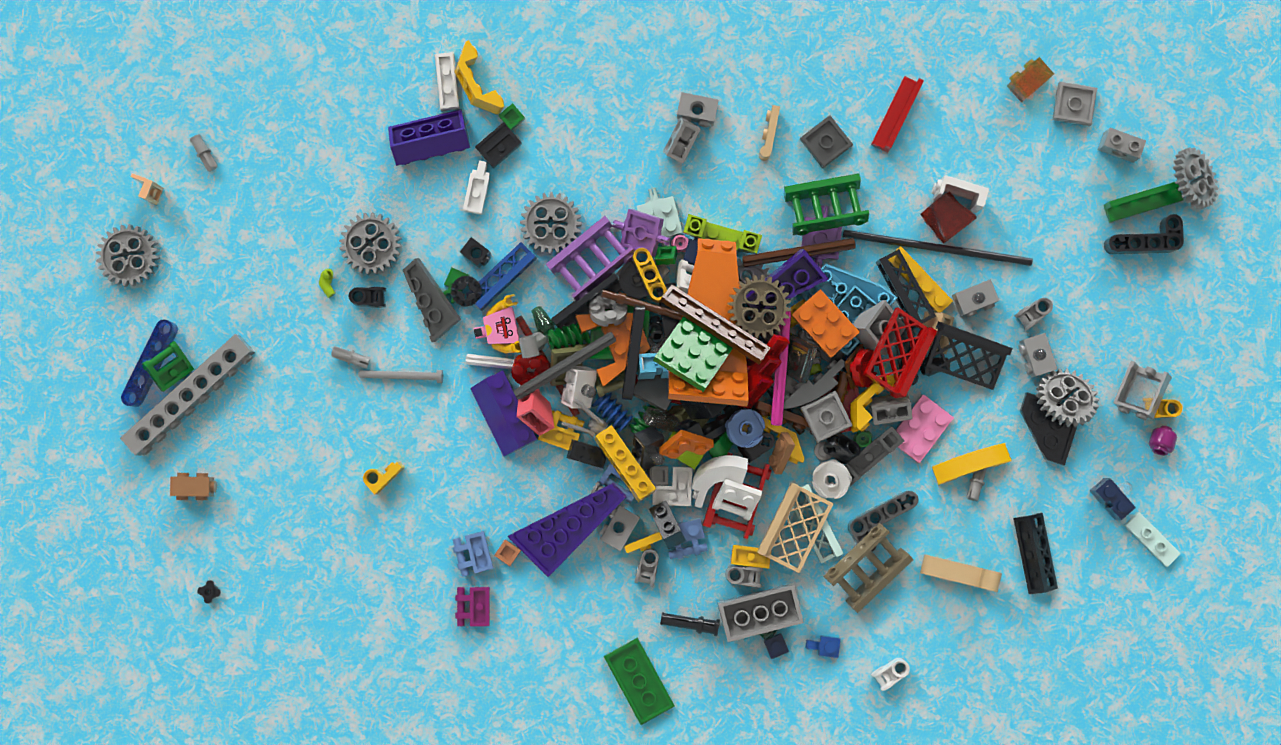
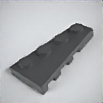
M415 258L403 269L411 292L416 297L418 310L421 309L424 325L428 327L431 334L429 336L431 342H436L456 325L461 318L420 258Z

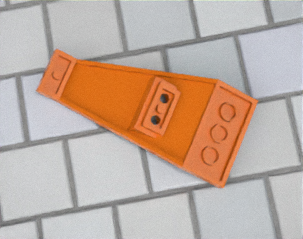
M698 238L697 256L687 294L735 324L736 320H730L734 314L727 312L732 309V306L728 305L727 302H733V299L729 296V294H736L733 287L740 288L738 283L736 242ZM733 348L704 392L668 371V399L747 406L748 373L746 356Z

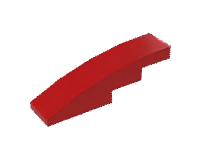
M774 334L766 344L771 347L760 365L756 362L753 364L748 374V405L739 407L751 409L773 384L774 381L771 375L782 363L779 355L790 344L786 337Z

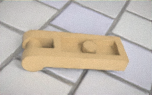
M773 105L771 110H767L765 121L769 122L768 129L764 128L762 140H765V144L759 152V158L763 161L768 160L772 152L780 106Z

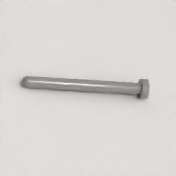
M361 370L358 372V377L437 380V383H443V370H437V373Z

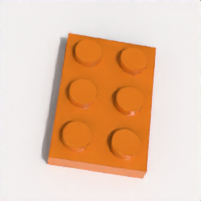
M821 289L791 314L793 319L830 359L860 333Z

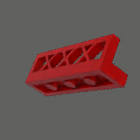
M906 76L903 77L871 145L887 153L889 152L924 80L919 78L916 82Z

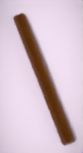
M854 238L746 255L742 257V263L744 267L786 261L800 249H804L809 256L853 250L856 248Z

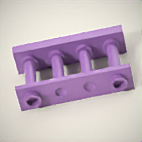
M603 216L546 263L553 274L560 272L576 291L572 294L576 302L602 283L623 264L633 260L634 249L630 246L626 250L610 232L612 224L606 216ZM600 236H605L620 254L612 262L595 244ZM586 248H590L605 266L597 274L581 257V252ZM571 260H575L590 278L582 287L566 269V264Z

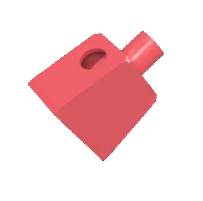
M539 389L522 399H518L517 418L538 436L555 428L551 404L540 394Z

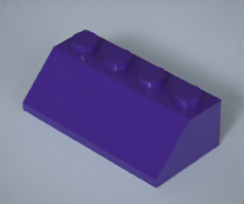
M462 109L388 127L390 148L396 166L407 165L410 162L427 160L431 157L444 156L447 153L464 151L470 148Z
M502 370L487 377L470 388L504 457L538 440L535 432L517 418L518 398L514 394V389L505 371Z

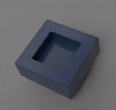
M781 633L764 640L771 659L789 652Z

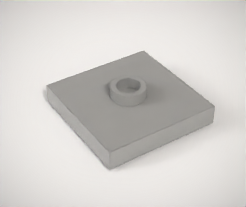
M1059 82L1052 120L1091 126L1097 88Z
M836 391L800 407L817 443L853 426Z

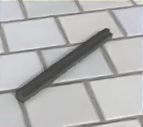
M612 332L607 333L514 390L515 396L518 399L524 398L615 343L616 338Z

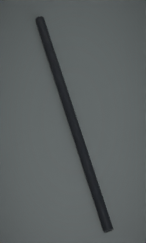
M850 230L843 231V237L1029 266L1033 262V258Z

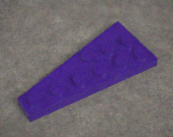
M611 483L507 537L549 577L627 496L614 483Z

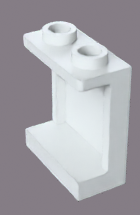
M944 175L941 179H938L937 183H934L931 194H934L933 200L936 201L944 192L970 199L972 202L969 211L977 213L985 205L989 188Z

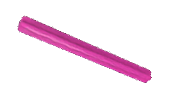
M786 311L785 314L790 318H783L786 325L779 324L780 331H778V335L789 340L791 311ZM789 345L779 355L782 363L775 370L771 425L781 426L783 422Z

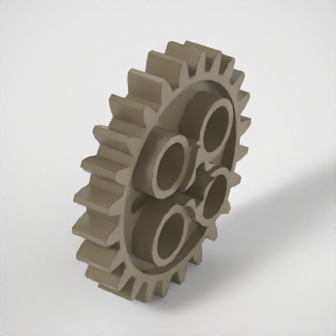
M753 275L752 281L745 277V284L739 281L740 288L733 287L736 294H729L733 302H727L728 305L732 306V309L727 312L734 314L730 320H736V326H741V329L747 330V333L750 335L754 333L755 338H758L759 333H761L763 338H766V332L773 336V329L780 331L778 325H786L783 318H790L785 314L786 311H791V308L786 307V304L791 303V300H785L789 293H782L785 286L777 287L779 281L776 280L771 283L772 277L770 276L766 281L764 275H761L759 280L756 275ZM750 290H753L755 293V298L752 301L746 299V293ZM769 292H772L775 297L771 303H767L765 299ZM760 301L762 305L776 306V309L771 310L761 308L758 312V309L753 307H743L742 304L748 303L758 305ZM747 310L753 312V318L749 321H746L744 318V313ZM766 312L772 313L773 317L770 322H765L763 319Z

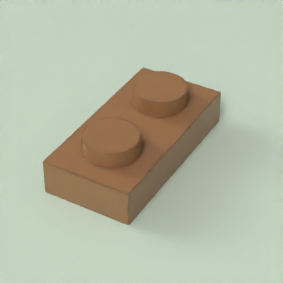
M781 432L769 457V465L775 474L783 473L795 446L788 432Z

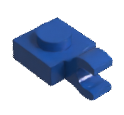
M820 636V641L806 640L805 648L819 650V656L838 658L841 638Z

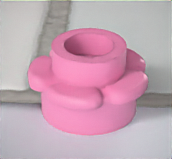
M677 235L672 239L671 246L677 247V253L686 252L689 239L684 235Z

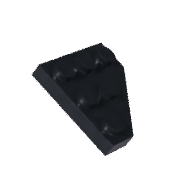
M1026 392L1020 413L1045 460L1065 465L1077 427H1074L1073 424L1067 427L1066 422L1059 425L1058 419L1053 422L1052 415L1045 416L1047 410H1040L1043 404H1037L1040 398Z

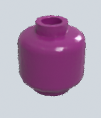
M1168 426L1153 429L1149 441L1152 452L1162 456L1172 453L1176 445L1177 435Z

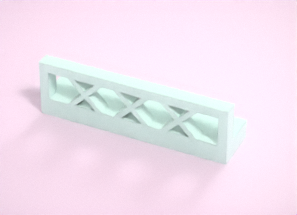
M809 484L802 486V488L812 492ZM803 493L805 497L803 505H805L806 502L810 503L808 495ZM811 497L812 502L817 501L815 498ZM818 503L813 504L817 515L823 513ZM809 505L810 508L803 507L801 509L802 514L804 509L812 511L814 515L811 505ZM797 509V510H794L795 513H796V515H797V517H798V519H799V521H800V520H801V517H800V514H799L798 509ZM816 518L812 519L811 523L805 521L806 524L810 525L808 532L812 531L813 526H818L814 524ZM825 520L821 528V539H816L819 545L818 547L816 543L813 545L820 563L844 554L827 520ZM822 543L829 545L832 554L824 558L820 553Z

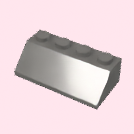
M792 583L717 602L728 642L804 623L795 587Z

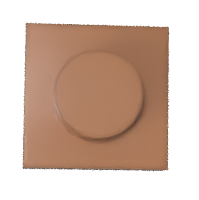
M505 539L494 556L508 566H511L521 550Z

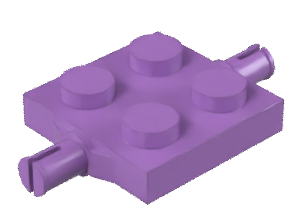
M821 206L823 218L828 217L829 206ZM805 217L804 221L814 220L816 218ZM842 227L810 232L803 235L801 246L841 240ZM839 252L810 257L815 259V263L821 269L823 260H838Z
M628 209L624 223L614 220V224H612L613 228L622 230L620 244L623 247L629 248L631 246L634 251L638 248H645L650 252L651 256L656 255L659 243L668 246L670 244L668 241H671V238L661 235L664 219L634 209Z

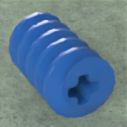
M612 393L604 394L605 396L597 399L591 407L598 405L596 412L603 411L601 418L609 417L606 423H614L613 428H619L617 433H620L631 422L633 416L626 417L627 409L620 411L623 405H615L618 400L617 398L610 400Z

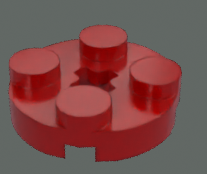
M860 348L854 361L850 364V372L857 387H870L874 382L863 374L874 352L873 350ZM873 366V368H872V370H871V373H873L874 375H877V372H874V366Z
M522 354L515 358L512 365V377L521 386L548 370L550 364L541 354L540 356L522 358ZM529 367L535 369L534 372H528L527 370Z

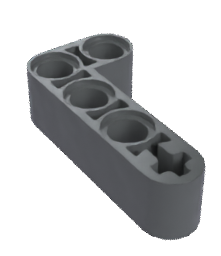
M904 491L850 520L848 530L856 545L879 523L882 525L914 508L919 500L917 494L913 491ZM906 495L912 496V499L910 500L911 504H899V502H902L907 499ZM891 503L896 507V511L893 514L887 512V506ZM874 512L879 515V520L876 523L870 521V515ZM857 521L862 524L860 532L853 530V524Z

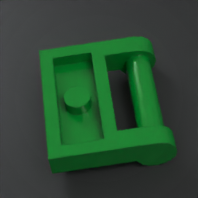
M175 341L168 344L169 347L151 360H146L142 363L143 368L149 373L162 392L194 370ZM172 353L176 355L173 360L157 371L155 370L154 366Z

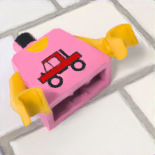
M514 294L506 295L503 300L497 302L486 312V316L483 317L484 326L474 328L476 339L487 337L488 344L494 350L505 354L521 353L514 309L510 307L518 304V302H511V298L515 296Z

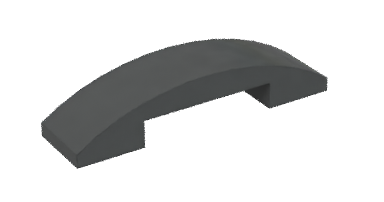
M892 426L861 450L859 456L844 465L852 477L850 486L905 441Z

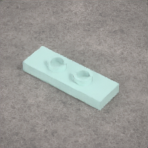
M1137 512L1124 525L1165 567H1168L1181 554L1140 512Z

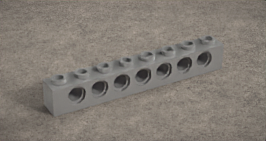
M234 334L120 439L134 455L144 456L152 450L151 446L154 443L161 442L167 436L166 433L170 429L173 430L181 424L180 420L185 415L186 417L191 415L196 410L194 408L196 405L204 403L210 397L209 394L213 390L216 391L224 385L223 381L228 376L229 378L234 376L238 372L237 368L242 364H247L253 358L252 355L255 352L240 335ZM234 352L236 359L230 363L228 357ZM220 365L222 371L219 375L216 376L214 373V369L216 366ZM205 378L207 386L202 389L200 381ZM191 391L193 398L188 402L186 394ZM176 404L178 406V412L176 414H173L171 409L172 406ZM160 417L164 419V425L162 427H159L157 425V421ZM147 430L150 436L148 440L145 441L143 438V433Z

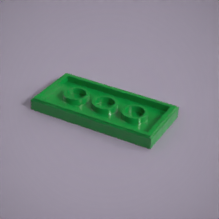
M638 637L604 655L610 670L640 725L675 707Z

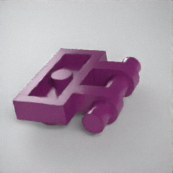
M457 587V595H455V601H457V612H455L457 626H465V619H470V626H490V587H470V595H465V587ZM465 601H470V612H465Z

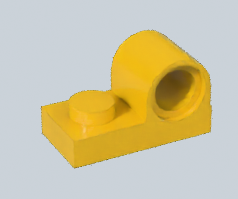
M392 462L385 468V474L378 469H369L363 475V482L374 495L378 494L405 467L400 462ZM372 473H376L378 476V480L374 484L369 480V476Z

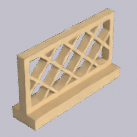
M791 482L757 553L800 573L834 503ZM800 491L808 495L810 503L799 506L797 498ZM811 497L817 499V501L812 502ZM818 502L827 504L825 512L817 515L813 504ZM811 505L815 516L804 519L800 508ZM798 509L801 520L791 523L788 516L791 511ZM816 518L818 524L816 530L808 532L805 521ZM803 523L806 533L795 537L792 526ZM790 527L793 538L782 541L780 536L781 530ZM807 536L809 545L807 548L800 550L796 539ZM794 540L797 551L786 554L783 543ZM781 544L784 555L777 558L770 555L772 548ZM798 553L801 561L796 568L790 565L788 556ZM786 558L787 563L780 559Z

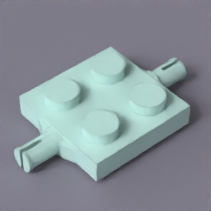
M656 188L648 189L651 200L645 204L638 205L637 210L664 219L661 230L662 236L672 238L673 236L683 234L674 197L658 198Z

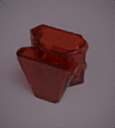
M950 191L920 214L924 222L931 227L936 237L943 244L977 218L973 212L961 205Z

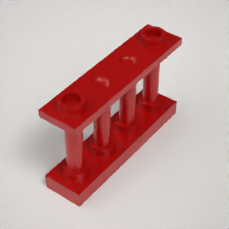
M765 464L763 469L748 465L747 472L761 476L758 488L744 483L743 485L762 491L765 480L769 481L772 472L769 469L770 465ZM723 482L715 483L703 526L711 528L712 524L715 525L717 523L743 531V538L748 539L749 536L753 535L755 525L752 523L758 503L747 525L720 517L715 513L716 509H713L712 505ZM723 499V501H722V502H725V503H728V504H731V505H734V506H737V507L746 509L745 506H742V505H739V504H736V503H733V502H730V501H727V500H724V499Z

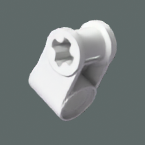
M895 658L886 665L872 672L871 676L876 678L881 686V691H885L909 674L910 667L904 659ZM898 663L905 665L902 672L895 671V666Z

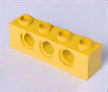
M612 425L595 436L596 443L638 503L655 492V486Z

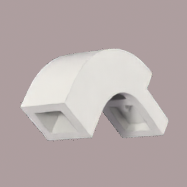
M725 455L715 457L702 464L694 474L692 482V498L695 499L694 506L702 508L708 489L715 483L728 479L743 484L747 472L748 459Z

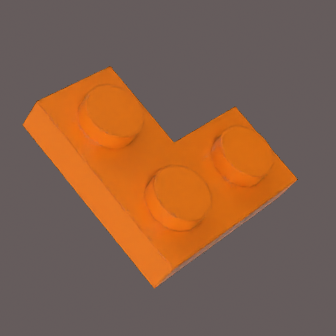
M680 430L659 447V454L671 459L678 458L686 450L697 455H704L714 447L713 439Z

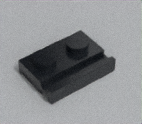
M503 122L477 144L475 148L494 169L522 145V142Z

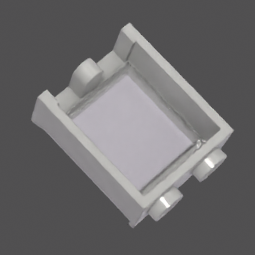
M1131 361L1113 403L1120 412L1125 414L1132 412L1140 419L1147 420V418L1154 420L1172 377L1168 372L1158 373L1151 367L1143 368L1138 366L1136 362Z

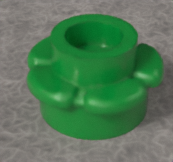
M859 430L854 434L853 440L861 448L867 447L872 442V434L870 431L864 430L861 432Z

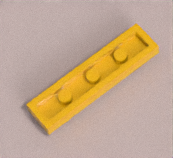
M900 246L898 249H900L931 308L935 312L941 313L953 300ZM897 255L888 259L892 267L899 268L900 260ZM900 273V275L909 283L908 275Z

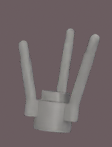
M577 399L574 402L592 418L588 423L590 429L562 422L563 426L587 433L592 437L605 430L608 425Z

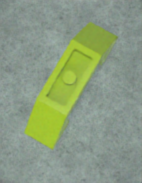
M688 214L683 233L693 238L736 242V251L757 254L762 235L746 230L743 232L706 222L707 219Z

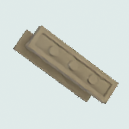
M880 523L873 527L852 550L823 576L831 585L835 586L838 583L849 595L845 601L857 613L914 560L902 548L897 551L886 538L890 531ZM879 543L891 555L884 564L871 551ZM865 556L877 568V571L870 577L858 565ZM851 569L863 582L856 591L843 578Z

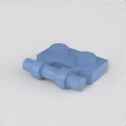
M701 519L678 523L686 540L685 542L692 541L693 546L681 548V544L675 546L676 550L669 551L670 559L684 558L683 556L691 554L696 556L700 555V552L708 551L706 543L698 545L697 539L705 538Z
M484 531L465 536L467 544L462 545L460 537L452 539L454 547H452L453 552L456 553L459 563L457 567L461 571L462 577L469 575L468 567L473 566L474 574L494 568ZM468 549L470 561L465 560L463 550Z

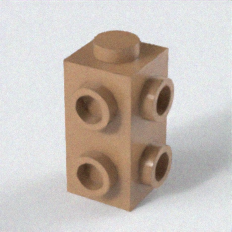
M177 473V477L170 478V496H176V500H188V496H196V500H208V496H214L217 490V482L214 481V477H208V473H196V477H189V473Z

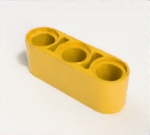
M638 248L633 255L634 264L652 301L659 303L662 296L659 298L655 297L652 293L653 290L660 288L665 293L667 289L650 252L645 248ZM643 253L647 256V260L639 262L636 259L637 255ZM647 271H653L655 278L648 280L644 274Z

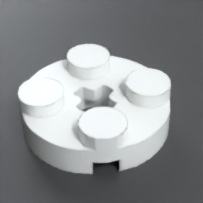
M835 459L820 463L812 475V484L815 491L824 498L838 499L844 496L852 482L848 469ZM828 476H833L835 478L836 483H829Z

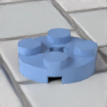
M748 408L739 409L725 423L727 436L737 446L753 447L763 438L765 422L758 412ZM744 424H749V427L747 428V433L745 431H742V426Z

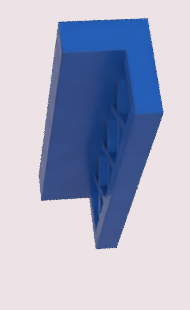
M522 242L479 281L481 286L485 283V287H481V289L485 290V294L475 303L481 311L537 259ZM522 248L527 254L520 261H515V253ZM505 263H513L512 269L508 273L501 274L502 266ZM491 276H499V281L493 287H488V279ZM470 290V291H468V292L466 293V295L468 296V294H471V293H474V292H473L472 290Z

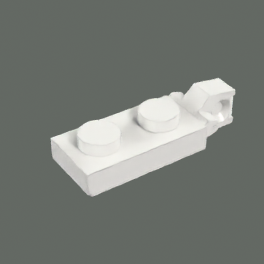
M479 160L477 170H473L470 173L463 211L479 215L483 213L490 180V173L486 172L487 162Z

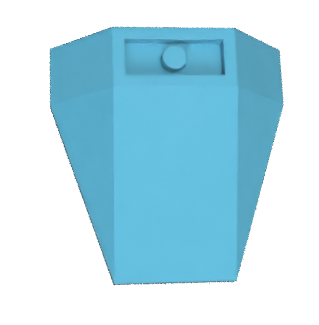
M826 263L821 270L829 280L801 293L805 301H807L821 289L838 309L849 318L852 324L861 313L879 302L886 300L892 306L897 299L884 286ZM854 337L840 351L848 356L861 342L857 337Z

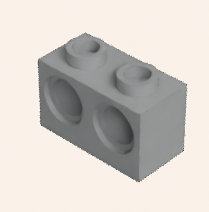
M680 117L663 152L666 156L684 163L701 129Z

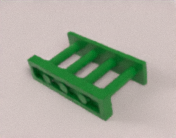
M860 174L784 186L785 202L791 201L793 203L797 223L792 225V234L803 236L810 232L849 225L859 226L868 222L869 210L861 211L856 192L857 189H860ZM849 192L854 213L842 214L837 193ZM830 195L835 216L823 218L819 196ZM801 199H811L816 219L804 221L800 204Z

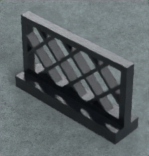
M615 273L611 274L577 302L573 301L552 317V322L557 328L561 329L563 326L576 325V315L590 314V302L595 297L601 295L603 289L618 293L621 290L617 275Z
M938 321L936 325L938 330L924 366L994 390L1006 356L1011 354L1013 348ZM942 335L946 336L950 343L943 348L939 344ZM963 342L967 350L958 354L955 346ZM952 348L955 356L946 360L943 352ZM979 348L983 356L975 360L972 351ZM940 354L943 362L938 365L931 364L933 357ZM969 354L972 362L963 366L960 358ZM995 354L999 355L998 363L991 366L989 357ZM957 360L960 368L951 371L948 364ZM985 360L988 368L980 372L977 363ZM974 366L976 374L967 377L965 369ZM988 372L992 375L989 384L984 383L982 375Z

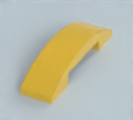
M1005 443L952 458L932 466L938 485L956 480L959 477L992 466L996 467L1012 460Z

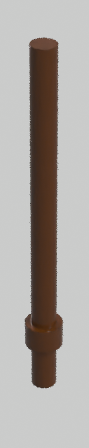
M603 289L601 297L614 300L620 305H645V310L677 320H681L682 317L681 314L674 310L627 297L626 294L621 292L617 294Z

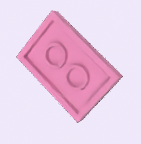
M924 394L912 407L913 419L902 421L896 429L905 440L898 448L917 463L923 460L954 419L953 416Z

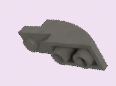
M841 358L838 362L834 359L827 366L828 371L824 375L820 373L812 380L815 383L814 385L809 380L805 382L801 380L794 387L795 392L791 396L788 393L785 395L784 410L810 403L836 386L838 382L833 377L845 366L843 359Z

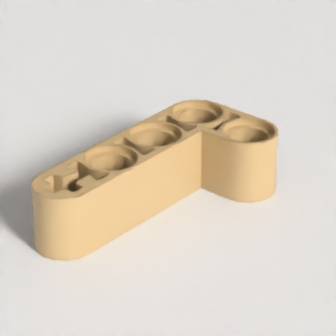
M924 554L920 571L921 574L998 592L1002 576L1000 572Z

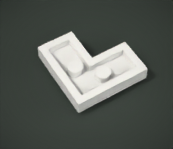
M673 467L672 486H655L656 490L653 493L652 505H657L666 500L668 505L691 506L692 468Z

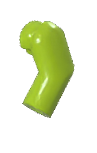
M328 268L322 271L319 286L327 298H330L336 292L331 286L334 273Z

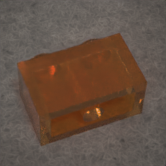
M1040 57L1035 61L1033 59L1029 60L1023 66L1025 70L1021 73L1017 71L1009 78L1011 82L1007 87L1021 103L1054 75L1053 71Z

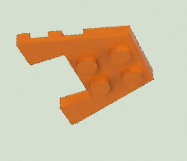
M627 313L625 321L614 326V323L608 324V326H600L591 320L590 314L576 315L575 317L581 333L601 327L604 335L612 332L616 338V342L608 346L615 363L596 370L602 387L606 386L626 368L633 313ZM643 329L639 354H645L650 350Z

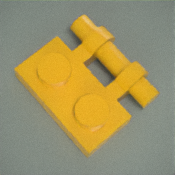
M552 410L555 428L540 435L538 440L569 450L571 441H578L580 434L573 432L574 429L569 427L568 429L558 427V422L561 421L583 427L585 421L579 420L576 416L570 417L562 414V411Z

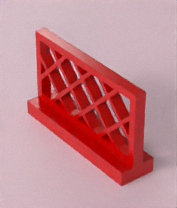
M899 307L895 308L863 374L891 392L890 395L895 399L906 397L937 330L932 327H926ZM898 315L903 317L905 326L898 327L896 320ZM910 326H916L920 329L917 337H913ZM906 328L908 339L901 340L899 329ZM891 331H894L897 342L890 344L888 335ZM909 341L911 350L905 354L902 343ZM898 344L900 355L894 357L891 346ZM886 347L889 358L882 360L880 351ZM894 359H902L903 366L900 370H897ZM890 361L892 372L885 373L883 362ZM875 364L879 366L881 373L879 376L871 373ZM893 374L895 380L893 387L888 384L887 375Z

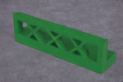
M1172 182L1107 202L1103 206L1108 222L1111 223L1183 201L1181 191H1178L1179 184Z

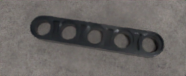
M635 304L622 389V399L632 400L645 305Z

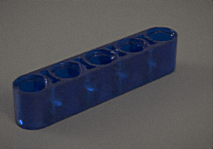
M164 319L156 324L122 392L121 401L126 406L138 407L143 403L153 383V379L143 368L142 363L158 355L169 347L168 344L174 341L178 332V327L174 322ZM169 324L170 331L165 334L163 328ZM160 341L161 349L156 351L155 344ZM163 361L154 366L156 371L160 369ZM140 376H143L144 383L140 386L138 384V378ZM132 393L136 395V399L133 403H131L129 400V397Z

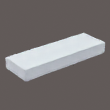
M454 52L435 54L440 110H458L460 106L457 76L454 73L456 68Z

